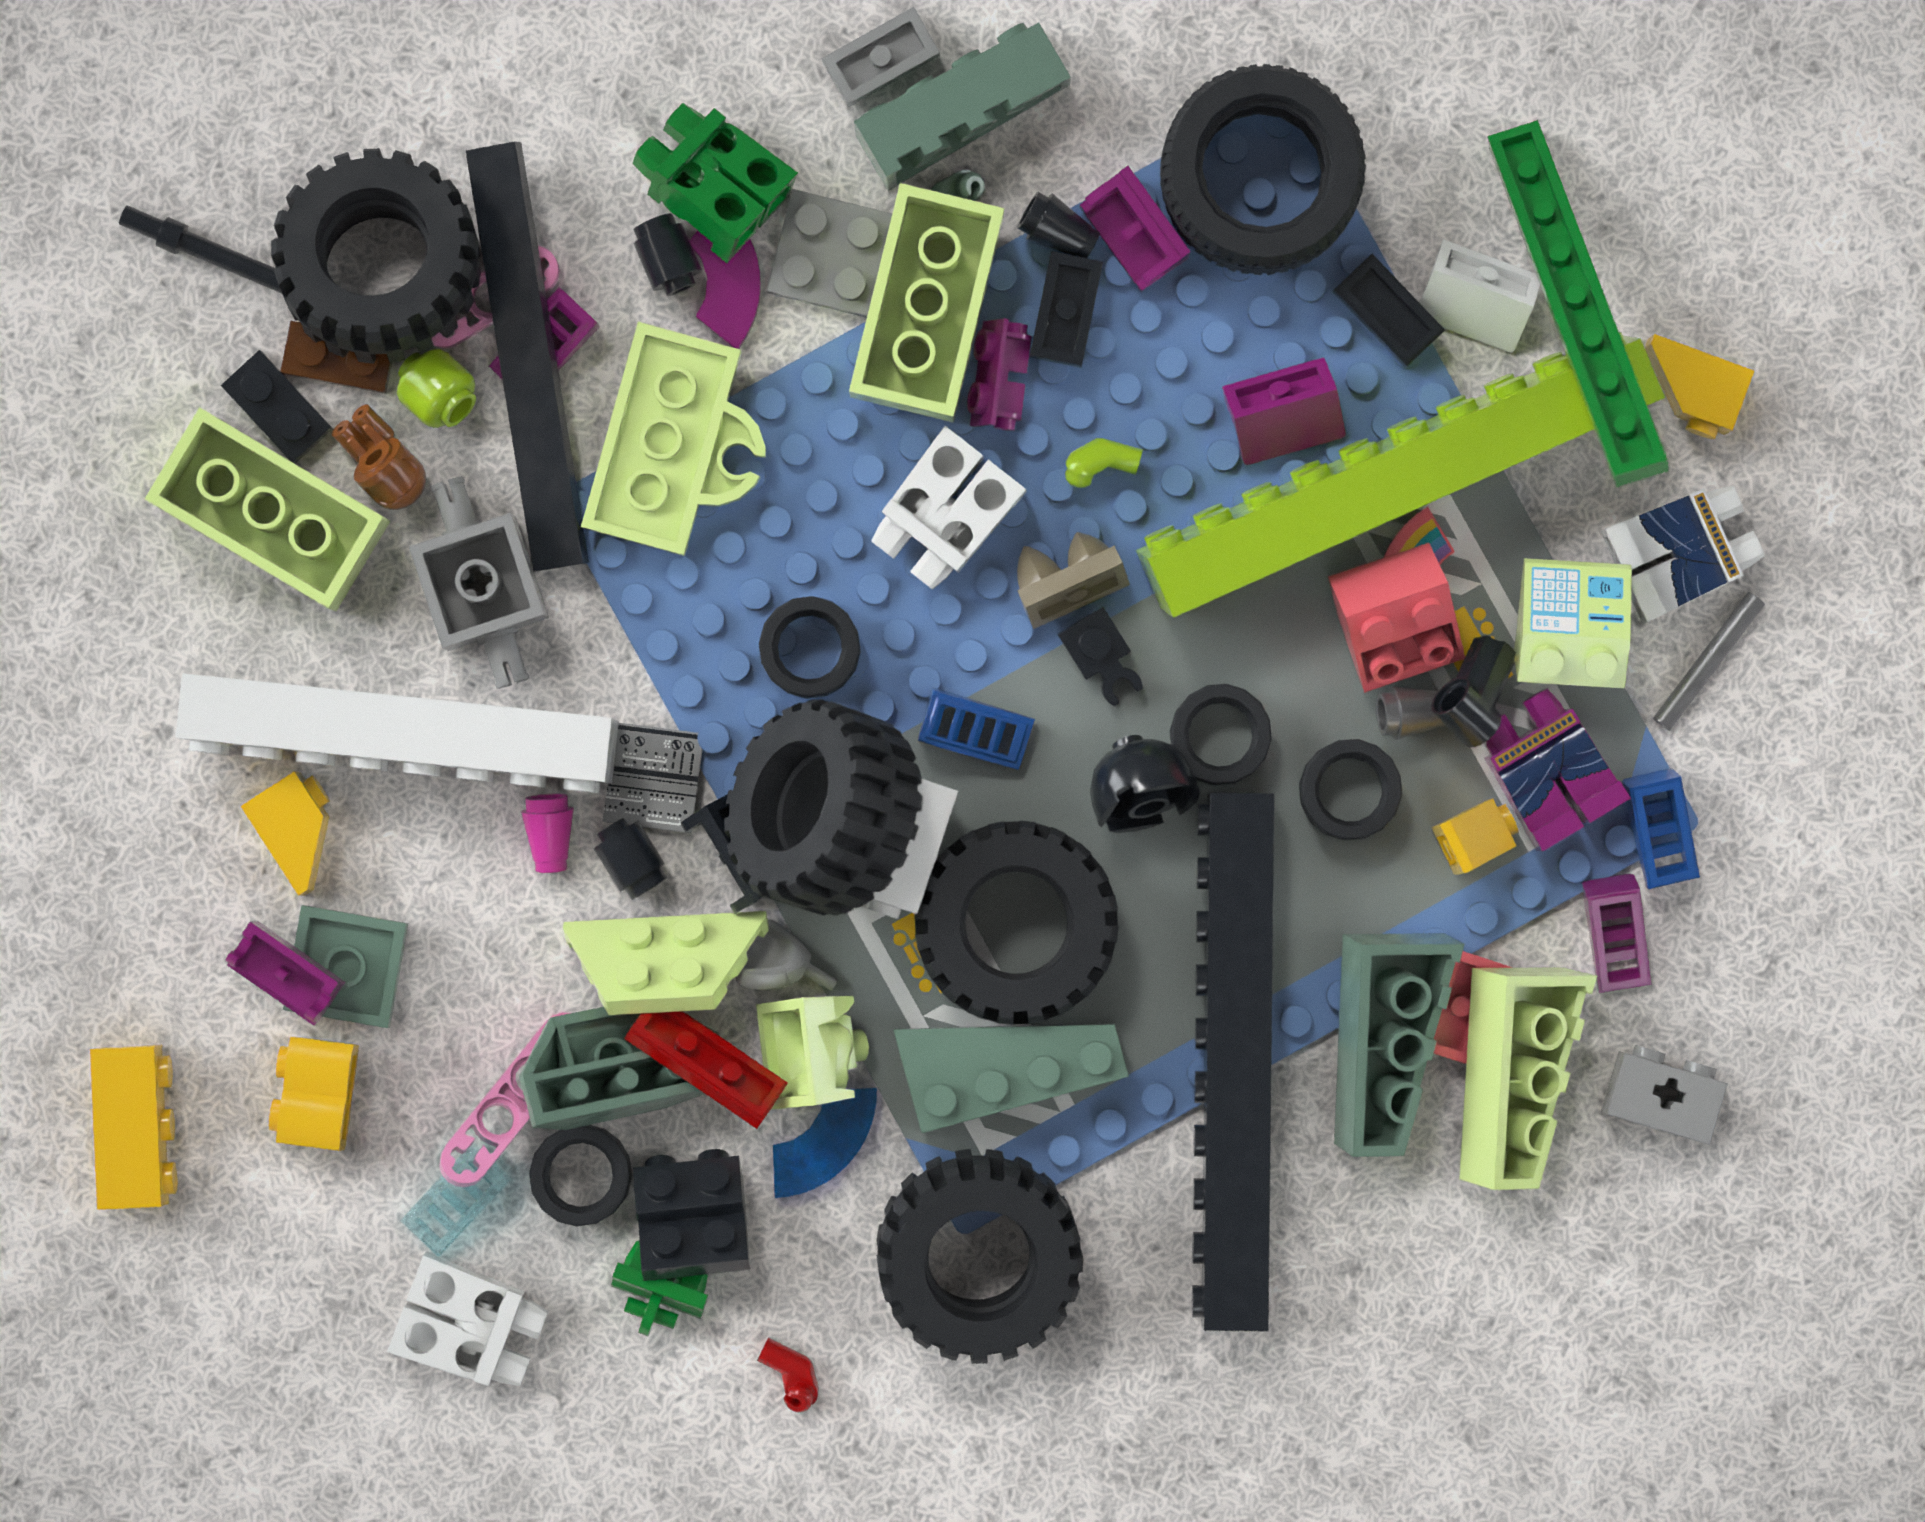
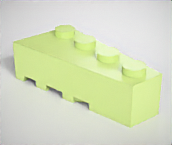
M1561 967L1472 968L1460 1180L1492 1190L1539 1189L1557 1121L1553 1118L1554 1109L1560 1093H1566L1571 1074L1565 1071L1573 1040L1580 1041L1585 1020L1580 1018L1586 993H1593L1597 975Z

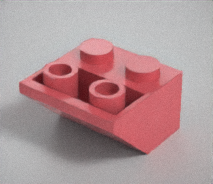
M1430 543L1328 576L1336 612L1364 693L1465 659L1449 584Z

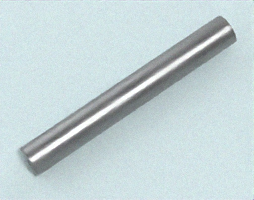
M1747 592L1652 718L1666 730H1671L1764 607L1765 603L1761 599Z

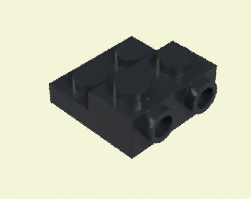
M709 1149L701 1152L697 1157L698 1160L676 1162V1159L671 1156L656 1155L648 1158L645 1161V1166L633 1167L635 1207L639 1226L641 1272L644 1281L750 1270L744 1182L739 1155L729 1156L728 1152L724 1150Z

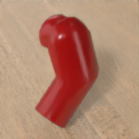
M768 1337L757 1361L781 1373L786 1394L784 1396L785 1405L791 1411L797 1413L807 1411L817 1401L819 1392L812 1361L807 1356Z

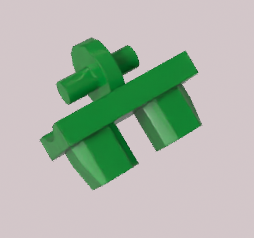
M636 1241L626 1256L624 1264L617 1263L612 1276L611 1287L649 1300L648 1303L628 1297L624 1312L643 1318L638 1333L649 1336L654 1323L670 1329H674L678 1314L659 1308L660 1305L701 1319L708 1295L704 1294L708 1274L675 1278L674 1282L666 1279L644 1281L641 1272L640 1242Z

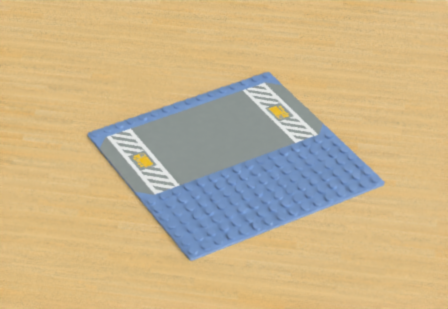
M1260 114L1236 119L1218 131L1205 150L1202 167L1208 192L1222 211L1244 224L1263 227L1290 222L1307 210L1318 194L1321 177L1316 149L1302 130L1282 118ZM1160 158L1134 174L1173 226L1162 197ZM1081 203L1070 208L1095 229L1079 207ZM1357 208L1343 233L1319 257L1294 270L1289 269L1287 272H1277L1271 275H1267V273H1262V275H1254L1252 273L1241 274V271L1236 270L1233 272L1226 267L1217 266L1216 262H1210L1203 255L1195 252V248L1192 245L1189 246L1183 236L1181 237L1178 233L1191 251L1189 258L1143 292L1138 289L1107 244L1099 236L1093 250L1087 257L1088 259L1102 261L1103 265L1082 368L1030 358L1051 251L1067 253L1026 240L1027 234L1025 233L995 251L954 423L850 398L849 389L866 322L729 397L728 402L745 410L759 426L766 446V458L755 457L748 448L736 445L729 448L724 454V468L733 475H742L751 471L761 478L756 486L738 501L720 507L699 505L685 556L584 529L589 559L587 565L678 729L698 733V743L702 748L700 769L717 799L727 795L728 790H733L737 778L733 774L738 762H743L748 754L746 747L752 738L761 736L764 732L762 726L772 717L782 716V710L809 700L822 699L838 703L892 724L910 744L916 756L913 762L918 765L921 778L958 791L936 859L946 848L972 830L992 823L1022 820L1054 827L1065 832L1091 852L1108 876L1112 891L1116 897L1119 929L1112 960L1107 971L1098 982L1097 987L1075 1005L1074 1008L1062 1015L1033 1024H999L986 1019H980L952 1003L941 992L934 981L931 980L924 967L915 938V913L901 909L899 918L896 919L864 907H859L846 914L836 916L827 914L823 916L774 900L791 933L811 953L809 963L838 979L832 990L821 985L826 996H854V1004L845 1015L851 1016L852 1030L861 1029L867 1036L869 1052L863 1063L923 1171L927 1170L925 1163L940 1156L942 1162L956 1158L955 1151L971 1149L972 1155H985L986 1149L1002 1151L1006 1159L1013 1161L1018 1156L1030 1162L1035 1172L1038 1174L1044 1172L1057 1185L1202 1104L1194 1103L1195 1071H1204L1205 1050H1195V1017L1205 1018V996L1195 995L1196 964H1206V943H1196V911H1206V889H1197L1196 869L1197 857H1207V836H1197L1198 804H1207L1208 793H1274L1271 1065L1339 1028L1343 934L1445 933L1464 943L1463 951L1472 954L1583 892L1582 883L1584 881L1610 877L1639 861L1626 802L1591 823H1582L1584 825L1583 828L1545 851H1536L1494 773L1484 759L1490 755L1484 743L1477 747H1467L1446 725L1398 740L1393 735L1383 736L1380 733L1376 717V699L1379 693H1387L1391 687L1439 691L1443 685L1456 678L1464 659L1365 693L1361 686L1336 612L1328 576L1382 559L1388 546L1400 529L1427 506L1455 551L1440 566L1449 584L1464 655L1466 656L1474 638L1485 635L1499 641H1505L1514 650L1524 558L1553 560L1503 470L1174 618L1160 608L1135 551L1147 545L1144 537L1152 532L1173 525L1175 530L1189 527L1195 524L1192 516L1208 507L1222 503L1224 508L1236 506L1244 502L1241 494L1255 486L1266 482H1271L1272 486L1283 485L1292 480L1290 475L1292 470L1319 460L1320 464H1330L1341 459L1338 452L1341 448L1368 438L1369 443L1379 442L1390 437L1387 432V428L1411 417H1416L1418 421L1428 420L1438 415L1435 409L1436 406L1461 396L1433 344L1427 347L1410 365L1404 368L1332 292L1371 254L1394 276ZM1004 318L1009 319V322L1028 325L1027 335L1032 336L1027 374L1008 373V381L1025 384L1022 420L1016 421L1015 431L994 429V425L970 426L971 413L967 408V397L969 389L976 379L978 360L974 357V342L977 333L982 329L983 321ZM1324 357L1338 390L1346 432L1345 437L1251 465H1245L1241 457L1236 429L1225 403L1222 386ZM944 426H947L984 457L974 472L970 474L953 496L955 500H957L987 460H990L1022 485L1027 492L992 531L958 573L953 570L944 581L932 590L910 572L928 550L924 545L911 537L895 559H893L875 545L872 539L879 524L886 517L881 511L893 498ZM1096 438H1104L1143 449L1136 475L1107 467L1098 474L1093 475L1091 485L1085 488H1077L1067 482L1065 478V471L1067 469L1065 462L1071 452ZM596 471L576 482L582 521ZM1076 532L1098 538L1109 548L1115 546L1123 562L1130 585L1033 629L1017 591L1019 590L1017 567L1022 548L1028 546L1044 553L1062 570L1068 567V551ZM815 596L834 602L848 613L859 634L861 653L856 671L842 688L828 696L806 699L788 694L771 681L761 663L759 640L764 623L777 607L793 598ZM1101 606L1105 608L1131 650L1130 653L1120 658L1119 662L1123 667L1135 671L1143 685V689L1137 692L1129 679H1117L1112 686L1113 693L1119 701V704L1116 706L1107 702L1102 695L1101 682L1103 678L1098 672L1086 680L1057 635ZM815 616L800 617L789 623L781 633L778 644L779 657L785 668L795 676L805 679L820 678L831 672L838 663L842 650L840 636L835 627L825 619ZM1514 662L1495 708L1501 715L1505 714L1519 737L1535 728L1521 702L1537 692L1548 688L1560 701L1564 709L1573 708L1580 723L1591 737L1604 761L1616 779L1620 780L1621 783L1626 778L1670 769L1625 688L1518 682ZM1230 684L1246 689L1262 703L1270 719L1272 741L1266 759L1252 775L1235 784L1215 786L1196 780L1200 789L1198 801L1181 815L1178 814L1176 806L1161 813L1164 823L1152 828L1135 832L1114 833L1109 832L1106 822L1102 828L1098 825L1090 795L1092 775L1099 761L1108 752L1113 750L1112 745L1117 740L1130 735H1140L1143 739H1155L1171 744L1170 727L1175 711L1190 694L1207 685ZM933 687L1035 718L1019 770L918 741L919 731ZM1225 703L1211 704L1201 709L1193 718L1189 729L1190 745L1195 754L1205 763L1214 766L1231 765L1241 760L1249 750L1252 740L1251 725L1246 715L1238 708ZM945 706L937 733L948 735L956 708ZM966 711L958 739L968 741L975 713ZM986 717L978 745L988 748L996 719ZM1006 723L998 748L999 752L1008 754L1017 725ZM1360 739L1377 745L1393 759L1401 775L1402 798L1396 815L1383 830L1364 839L1340 840L1323 834L1308 820L1300 804L1299 783L1305 765L1318 750L1338 740ZM1355 758L1341 759L1331 764L1323 773L1319 784L1320 800L1324 808L1335 818L1344 821H1359L1369 816L1378 806L1382 795L1381 780L1376 770L1368 763ZM1555 781L1568 804L1573 808L1558 781ZM1665 791L1643 796V802L1667 797V793ZM1685 796L1691 831H1693L1698 825V818ZM1491 798L1494 799L1497 807L1506 804L1519 830V833L1512 835L1516 847L1465 874L1454 875L1431 827ZM1671 811L1647 816V824L1672 819ZM1676 833L1650 838L1651 845L1677 840ZM1009 872L988 880L976 891L966 913L967 937L975 953L992 968L1007 973H1026L1044 966L1061 948L1067 930V915L1060 896L1046 881L1029 873ZM1115 1024L1129 1077L921 1133L894 1035V1028ZM974 1211L957 1216L951 1221L959 1233L969 1234L1002 1214L990 1211Z

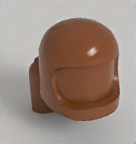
M368 404L362 405L354 412L352 416L353 421L351 423L348 420L340 422L333 429L332 436L356 462H359L354 471V480L378 505L389 510L407 508L420 498L425 489L427 480L425 469L408 448L397 438H394L393 429Z

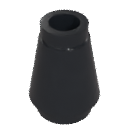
M1039 191L1031 199L1017 229L1027 234L1026 240L1083 258H1087L1100 236L1099 231L1093 229L1090 224L1053 193L1047 197Z

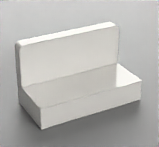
M1443 239L1429 281L1419 303L1443 328L1504 351L1513 352L1533 310L1540 283L1536 273Z

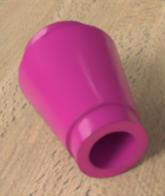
M551 793L526 797V809L521 811L533 861L535 862V871L539 873H553L567 870L574 811L573 807L568 806V795Z

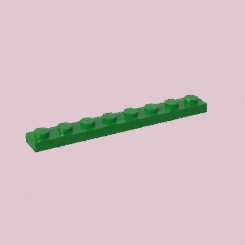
M1538 120L1487 136L1490 152L1616 488L1668 472V459Z

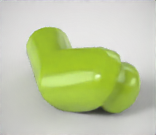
M1096 438L1070 453L1065 462L1067 467L1065 478L1070 485L1077 488H1085L1091 485L1093 475L1098 474L1107 467L1136 475L1143 449L1104 438Z

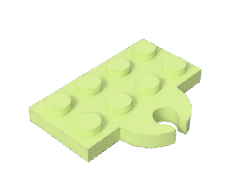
M642 322L637 323L581 524L582 528L685 556L699 505L720 507L740 500L756 486L761 478L759 475L751 471L742 475H733L723 465L724 454L729 448L736 445L748 448L755 457L766 458V446L759 426L745 410L728 402L741 356L740 349Z

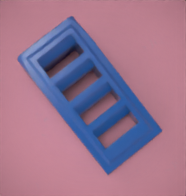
M933 687L919 731L918 741L1019 770L1035 718ZM945 706L956 708L948 735L937 733ZM966 711L975 713L968 741L958 739ZM986 717L996 719L988 748L978 745ZM1006 723L1017 725L1008 754L998 751Z
M1664 769L1623 779L1622 785L1631 797V799L1626 801V806L1646 888L1649 890L1700 878L1681 776L1674 769ZM1665 791L1667 793V797L1643 802V796ZM1671 811L1672 819L1647 824V816ZM1676 833L1678 840L1651 845L1650 838ZM1678 853L1682 855V862L1655 867L1654 859Z

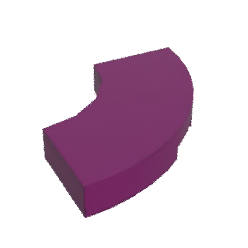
M697 230L689 241L693 250L702 260L707 276L705 299L696 314V318L731 347L740 349L752 329L760 303V269L753 243L749 239L731 260L725 263L711 251L713 243Z

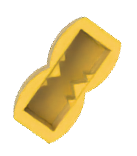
M290 1036L288 1047L280 1046L276 1063V1077L284 1078L281 1099H273L269 1114V1130L277 1131L276 1143L336 1151L345 1150L359 1045Z

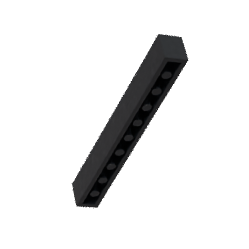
M1208 793L1207 804H1198L1197 836H1207V857H1197L1196 884L1197 889H1206V911H1196V943H1206V964H1196L1195 995L1205 996V1018L1195 1017V1050H1205L1204 1071H1195L1194 1103H1204V1125L1194 1124L1193 1133L1194 1157H1203V1178H1193V1210H1203L1202 1232H1193L1192 1263L1202 1264V1285H1192V1317L1201 1318V1326L1204 1331H1268L1274 793Z

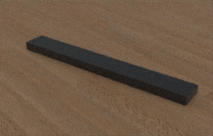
M514 141L466 150L533 572L589 563L584 528L581 527V509L522 143Z

